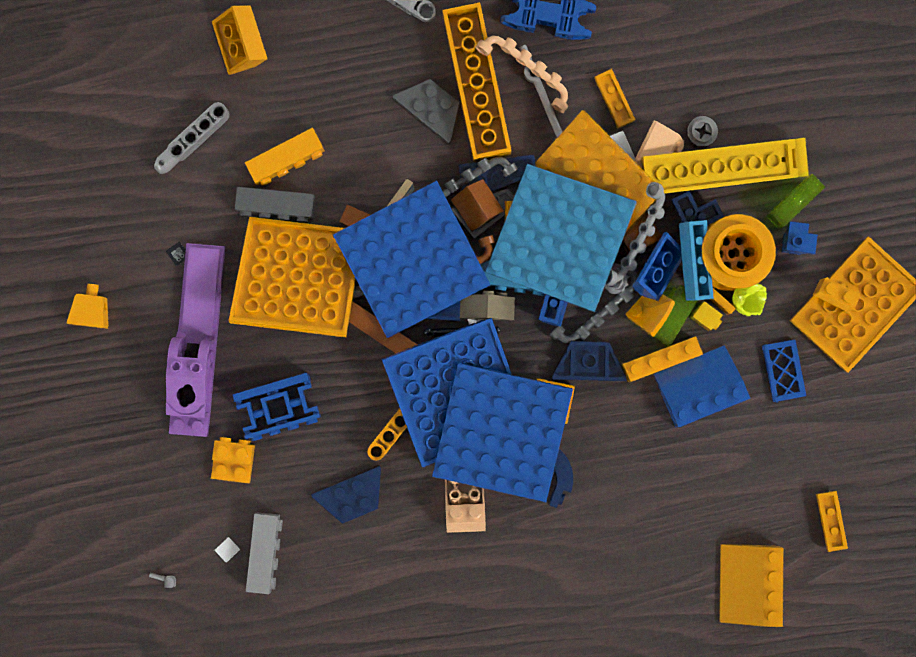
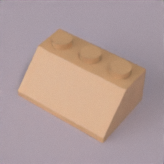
M654 120L634 161L642 168L641 157L682 152L684 140L678 133Z

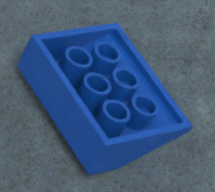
M725 345L654 373L674 426L678 428L750 399L744 381Z

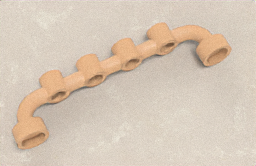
M490 36L485 41L480 40L476 49L483 55L488 56L493 49L491 45L496 43L504 52L511 54L520 64L528 67L534 75L541 77L550 87L560 92V99L555 98L551 106L560 113L566 111L568 108L566 103L568 92L564 85L560 83L562 79L560 75L552 72L551 75L545 71L547 66L543 62L537 61L535 64L530 60L532 54L525 49H522L521 52L515 48L517 43L509 37L504 40L499 36Z

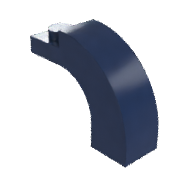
M560 449L558 450L554 467L556 484L548 503L557 508L558 504L562 505L565 497L563 490L571 493L573 486L572 467L568 458Z

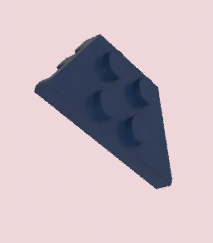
M571 341L552 376L554 380L627 381L610 342Z
M381 467L371 469L311 494V496L343 524L378 509Z

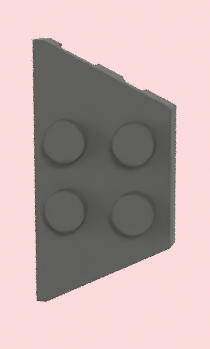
M431 79L393 96L396 102L450 144L459 108L457 100Z

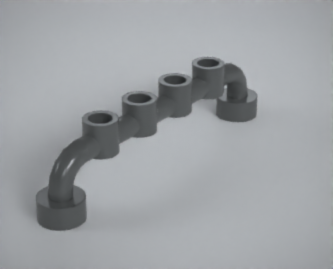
M494 157L489 161L487 158H484L477 163L478 168L473 171L469 168L460 174L462 178L455 181L453 178L445 183L446 188L442 191L446 197L497 164L504 167L501 171L505 177L518 170L515 163L510 164L503 157Z
M628 270L627 275L631 277V283L625 288V291L620 292L605 304L601 310L590 317L572 335H564L565 329L562 326H557L549 333L552 339L555 340L557 338L563 343H570L579 338L582 341L591 334L588 331L591 327L595 326L598 328L605 322L603 319L605 315L609 313L612 316L620 309L617 306L620 302L624 301V303H627L634 297L632 292L635 289L632 285L638 277L636 271Z

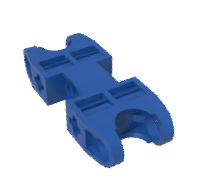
M512 0V2L517 4L518 11L500 17V23L515 30L534 33L535 25L539 24L556 27L555 37L583 40L591 38L592 31L584 29V26L579 24L578 18L581 15H586V13H595L596 6L586 0H561L560 4L532 0L531 7H529L530 0ZM530 15L528 24H526L527 16Z

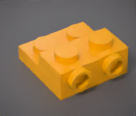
M220 437V440H215L211 479L250 483L255 445L250 444L249 440L239 439V443L231 442V438Z

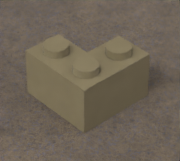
M482 291V294L476 292L460 300V318L472 320L492 318V320L513 321L515 297H507V293H496L494 295V291Z

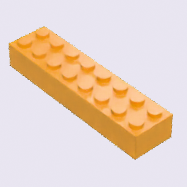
M480 2L443 10V19L473 162H480L484 158L490 160L494 157L510 156L511 146L491 52L486 56L476 49V45L480 40L485 41L487 39Z

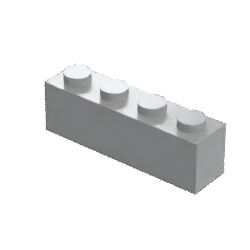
M259 512L254 514L246 592L270 594L272 589H275L276 578H273L274 570L278 568V558L275 557L276 550L279 551L280 549L278 531L282 530L283 520H280V515Z

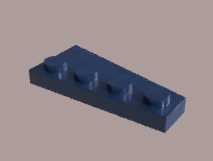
M534 155L505 158L510 164L515 163L518 170L505 177L501 171L504 167L497 164L462 186L461 189L463 190L482 179L491 191L522 179L527 164L536 167ZM478 162L459 164V174L469 168L472 171L478 168Z

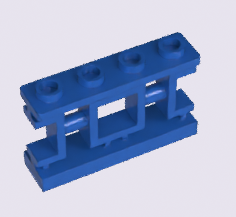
M309 373L233 394L237 410L247 407L252 424L243 428L245 439L250 438L252 442L262 439V435L266 433L273 436L281 433L280 429L286 427L289 431L299 428V424L306 422L307 425L318 422L317 418L321 417L318 406L308 408L303 391L313 388ZM297 384H305V386L298 387L300 397L290 400L288 391L281 393L279 391L280 389ZM263 394L268 395V397L260 399L263 406L262 409L253 411L251 402L243 404V400ZM284 396L289 414L272 419L267 401ZM302 405L305 414L313 412L312 416L288 422V419L295 417L292 407ZM265 416L268 425L276 423L275 427L251 433L252 429L258 428L256 418Z

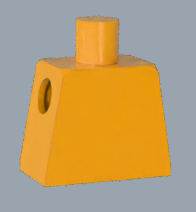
M87 284L86 295H75L67 324L108 329L107 298L98 296L99 285Z

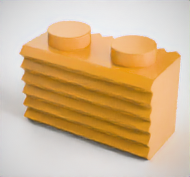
M828 277L819 280L813 296L847 312L854 310L861 295L860 292L857 293V291L850 289V287L847 288L846 285L843 286L839 282L836 283L835 280L832 281Z

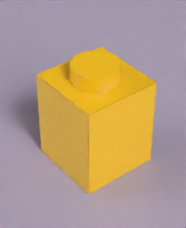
M703 301L690 318L707 331H711L719 327L722 323L720 318L723 315Z

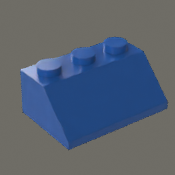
M664 232L632 285L641 296L659 301L682 261L681 246L667 232Z

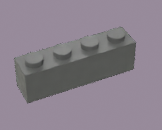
M237 187L235 210L240 212L241 216H251L252 213L259 214L261 218H270V215L278 216L280 220H289V217L297 218V221L308 222V219L313 220L314 194Z

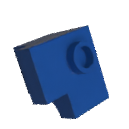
M790 221L783 235L781 252L797 255H814L816 253L818 235L808 233L809 224Z

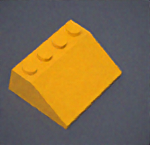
M720 544L719 622L783 627L782 547L775 545Z

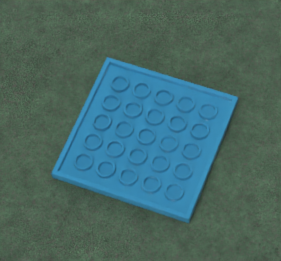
M527 164L486 272L595 312L637 202Z

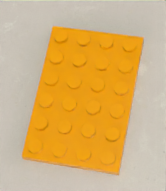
M584 110L577 115L535 162L538 168L636 201L637 204L626 232L657 200L646 194L648 184L655 181Z
M869 236L862 241L829 277L832 281L835 280L836 283L839 282V284L846 285L847 288L850 287V289L857 291V293H861L854 310L847 312L818 297L812 296L790 320L846 373H849L916 299V279Z

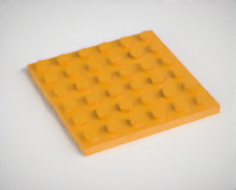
M249 217L229 323L346 337L356 278L333 234L345 228Z

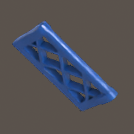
M796 340L764 344L762 349L773 402L806 396ZM790 346L791 358L782 352L785 347ZM771 349L778 352L773 361H771L769 354ZM780 354L789 359L784 369L775 363ZM791 362L794 364L795 377L786 371ZM773 365L782 371L776 380L774 379ZM784 373L793 378L788 387L778 382ZM795 380L797 381L799 392L790 390ZM776 384L785 389L783 395H777Z

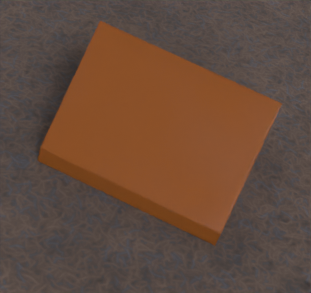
M483 179L467 186L451 199L471 232L504 212Z

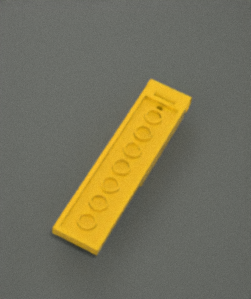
M805 138L641 157L642 169L656 183L663 186L665 193L809 176Z

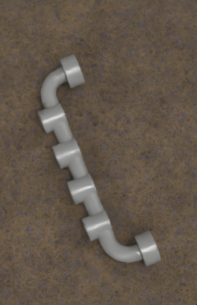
M656 182L648 184L646 188L647 196L657 200L654 205L649 207L646 221L640 224V233L636 240L630 243V251L627 257L621 260V269L618 273L611 270L605 285L613 286L625 277L628 270L633 271L636 269L637 262L634 259L637 253H644L646 245L643 242L646 236H652L655 233V227L653 226L655 219H661L664 216L662 206L665 201V194L661 184Z

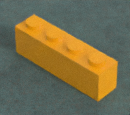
M311 128L245 162L254 182L257 185L265 186L272 181V178L288 174L289 169L293 167L296 169L306 164L305 161L321 157L323 155L322 152L325 150L314 129Z
M695 336L621 365L627 381L632 382L703 355Z

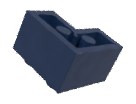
M685 191L671 198L682 223L707 220L708 225L724 217L716 199H711L697 206L690 191Z

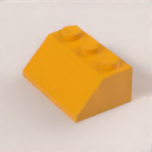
M232 6L212 21L228 75L256 67L267 60L251 6Z

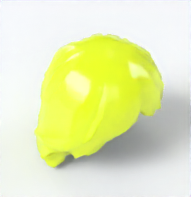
M758 283L747 288H736L732 297L733 306L739 313L746 316L761 315L765 300L767 299L766 287Z

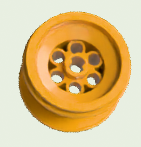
M733 214L725 216L707 226L708 231L702 243V259L708 273L712 276L713 287L724 291L747 288L758 284L769 274L775 261L776 247L770 231L762 222L748 215ZM724 238L728 240L727 246L723 245ZM736 238L742 240L741 245L736 244ZM733 250L735 257L730 258L728 252ZM744 250H748V257L743 255ZM738 262L743 264L742 269L737 267Z

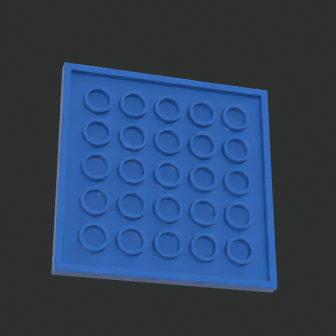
M437 181L333 234L387 338L491 285Z
M486 318L381 359L422 467L436 462L458 363L511 374L492 318Z
M458 363L432 477L546 502L573 389Z

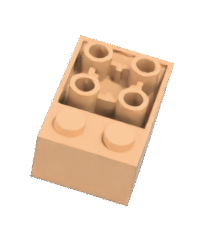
M445 480L447 533L486 531L484 488Z

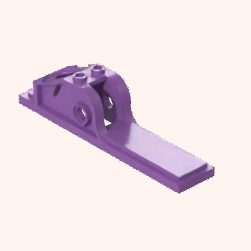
M186 243L179 327L176 337H173L170 341L166 369V415H170L169 434L208 437L225 246ZM187 343L200 344L198 358L184 357ZM189 384L193 387L196 398L193 403L183 407L181 406L182 400H180L181 388Z

